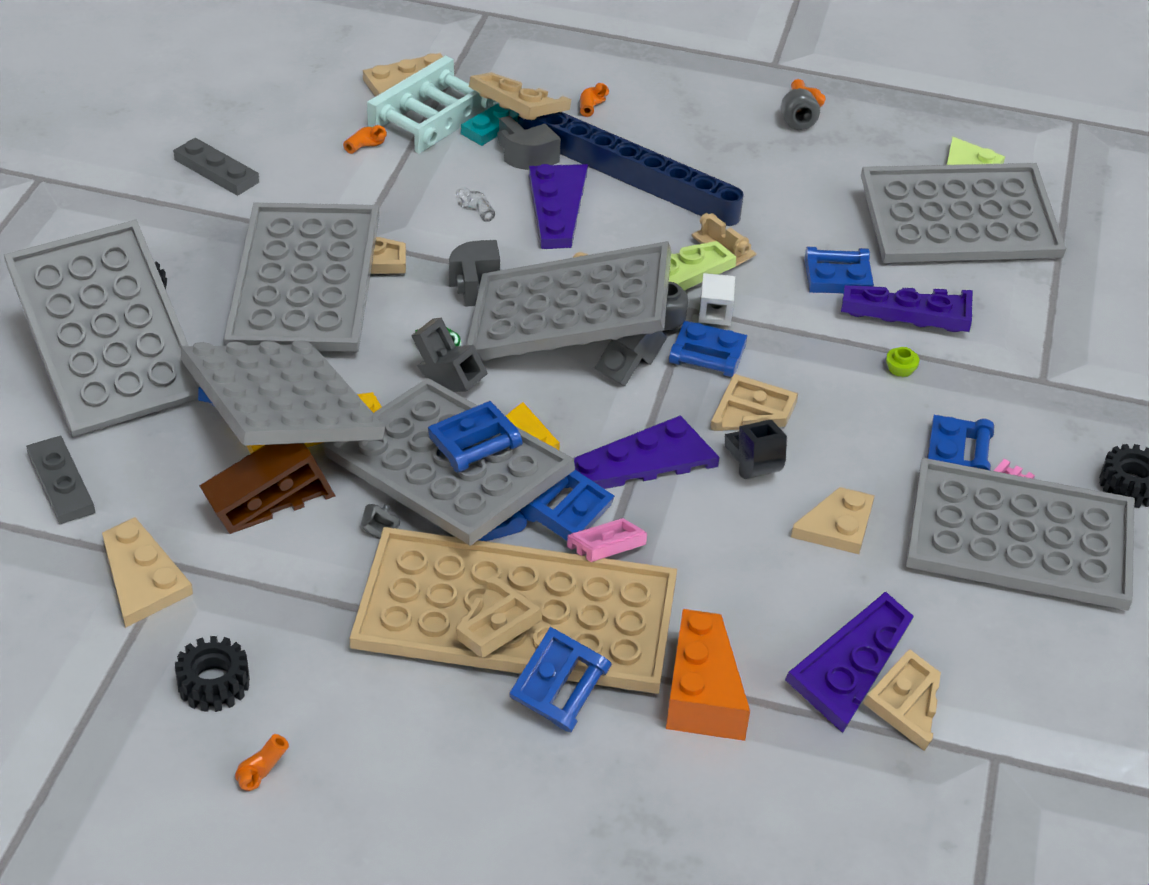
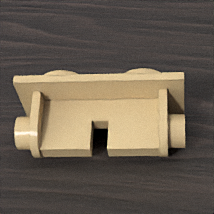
M705 213L701 216V230L692 234V237L703 244L718 241L736 256V266L756 256V252L751 250V244L747 237L742 236L731 227L726 229V224L713 213Z

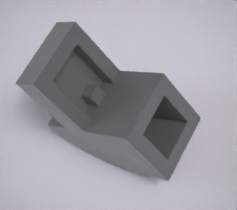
M510 115L500 118L497 138L500 146L504 148V161L515 168L529 170V166L554 165L560 162L561 138L546 124L524 130Z
M497 240L466 242L456 247L450 254L449 287H457V294H463L465 307L476 305L478 285H480L482 274L500 271V255Z
M442 317L433 318L411 335L424 360L417 365L426 378L435 381L453 392L468 391L488 374L475 346H456Z
M657 331L652 334L626 336L617 340L611 339L595 369L621 385L626 386L641 360L649 365L652 364L667 336L662 331Z

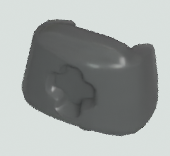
M368 504L365 506L361 525L367 533L380 539L383 528L397 529L400 526V519L388 513L391 507L387 504H384L383 508L379 505Z

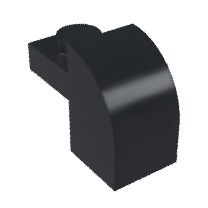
M770 419L739 426V431L725 434V447L739 462V475L744 479L780 472L784 468L787 435Z

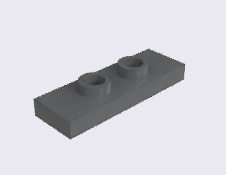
M62 436L26 445L28 456L59 524L94 514V503Z

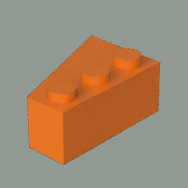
M683 609L666 729L745 741L750 708L722 615Z

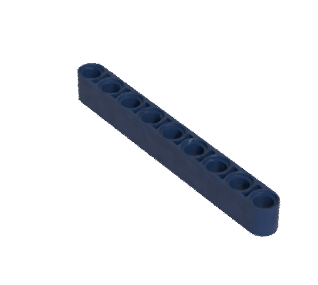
M557 112L538 116L535 120L523 119L518 113V124L524 130L546 124L561 138L560 154L581 164H588L590 168L699 216L705 213H713L726 226H734L741 220L744 193L734 185L566 113Z

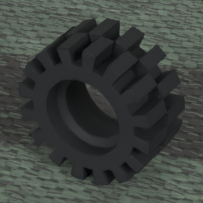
M1122 444L1121 449L1118 446L1113 447L1112 451H1109L1106 455L1099 476V484L1104 486L1103 492L1135 498L1134 508H1140L1142 502L1145 507H1148L1149 448L1146 447L1144 451L1140 450V445L1134 444L1132 449H1130L1128 444ZM1127 473L1137 475L1141 478L1133 477Z
M210 636V642L205 643L202 637L196 639V647L191 643L186 645V653L180 651L177 656L178 662H175L178 693H180L181 699L184 702L188 700L189 706L193 709L200 704L201 711L208 712L209 706H214L215 712L222 711L221 704L226 703L229 708L234 706V697L240 701L245 697L244 690L248 691L250 676L247 654L245 650L241 651L240 644L235 642L231 646L229 638L224 637L220 643L217 636ZM218 668L227 671L226 674L215 679L198 677L200 673L208 669Z

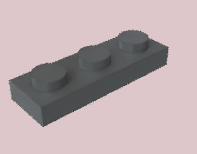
M196 137L173 150L175 161L237 196L259 183L258 172Z

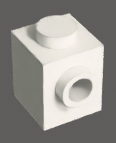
M703 273L698 323L731 326L736 276Z

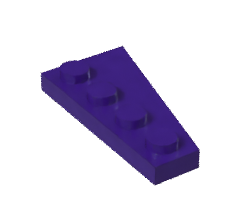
M542 164L539 166H529V181L541 249L572 248L581 198L587 178L588 164Z
M845 285L841 312L849 313L855 317H876L886 322H908L918 327H939L950 332H970L973 290H962L961 295H947V289H933L932 294H919L915 288L902 287L896 293H889L886 287Z
M679 415L574 457L575 470L602 488L608 489L624 486L626 480L634 478L642 479L644 482L657 479V474L675 471L676 475L690 473L691 467L705 465L706 469L716 468L719 466L720 457L687 421Z
M884 592L788 672L785 681L843 733L914 616L892 596Z

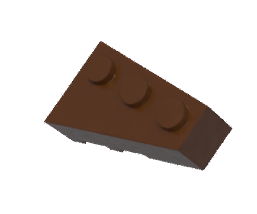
M304 443L264 445L199 485L229 534L273 519L272 513L289 507H292L294 511L305 507V501L323 495L325 500L336 496Z

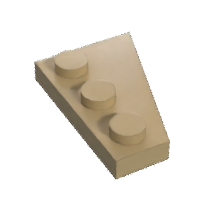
M492 72L470 76L469 88L479 92L483 98L498 102L500 107L519 113V116L523 119L535 120L538 116L570 110L572 100L570 98L561 96L559 99H553L548 97V91L522 88V82Z
M136 517L102 532L125 628L193 594L191 582Z

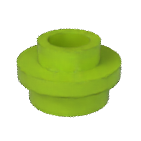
M907 347L893 348L886 356L889 371L900 377H907L913 374L920 362L917 353Z

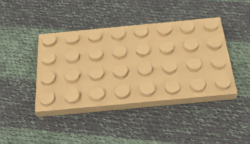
M384 527L349 638L350 649L521 674L551 626L604 656L612 663L607 674L601 675L596 685L659 694L677 569L606 558L590 562L586 559L585 555L581 556L578 554L480 540L470 546L457 537ZM494 575L540 607L542 621L486 657L481 658L458 641L456 627L463 616L470 612V606L474 599L483 596L487 590V579ZM578 661L567 681L579 682L588 666Z

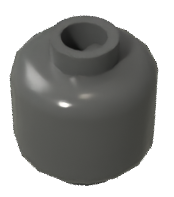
M801 88L793 89L782 99L781 113L787 124L793 129H808L817 122L820 115V105L810 91Z
M669 282L663 331L680 327L685 322L689 300L687 293L674 282Z

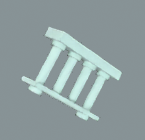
M445 55L367 101L368 127L375 125L385 126L390 122L414 134L415 152L420 154L461 128L462 123L494 106L496 101L481 97L479 92L469 88V83L455 77L454 59ZM450 86L466 96L458 100L446 94L443 90ZM431 98L445 105L446 108L439 112L423 102ZM412 110L427 118V120L419 124L403 114Z

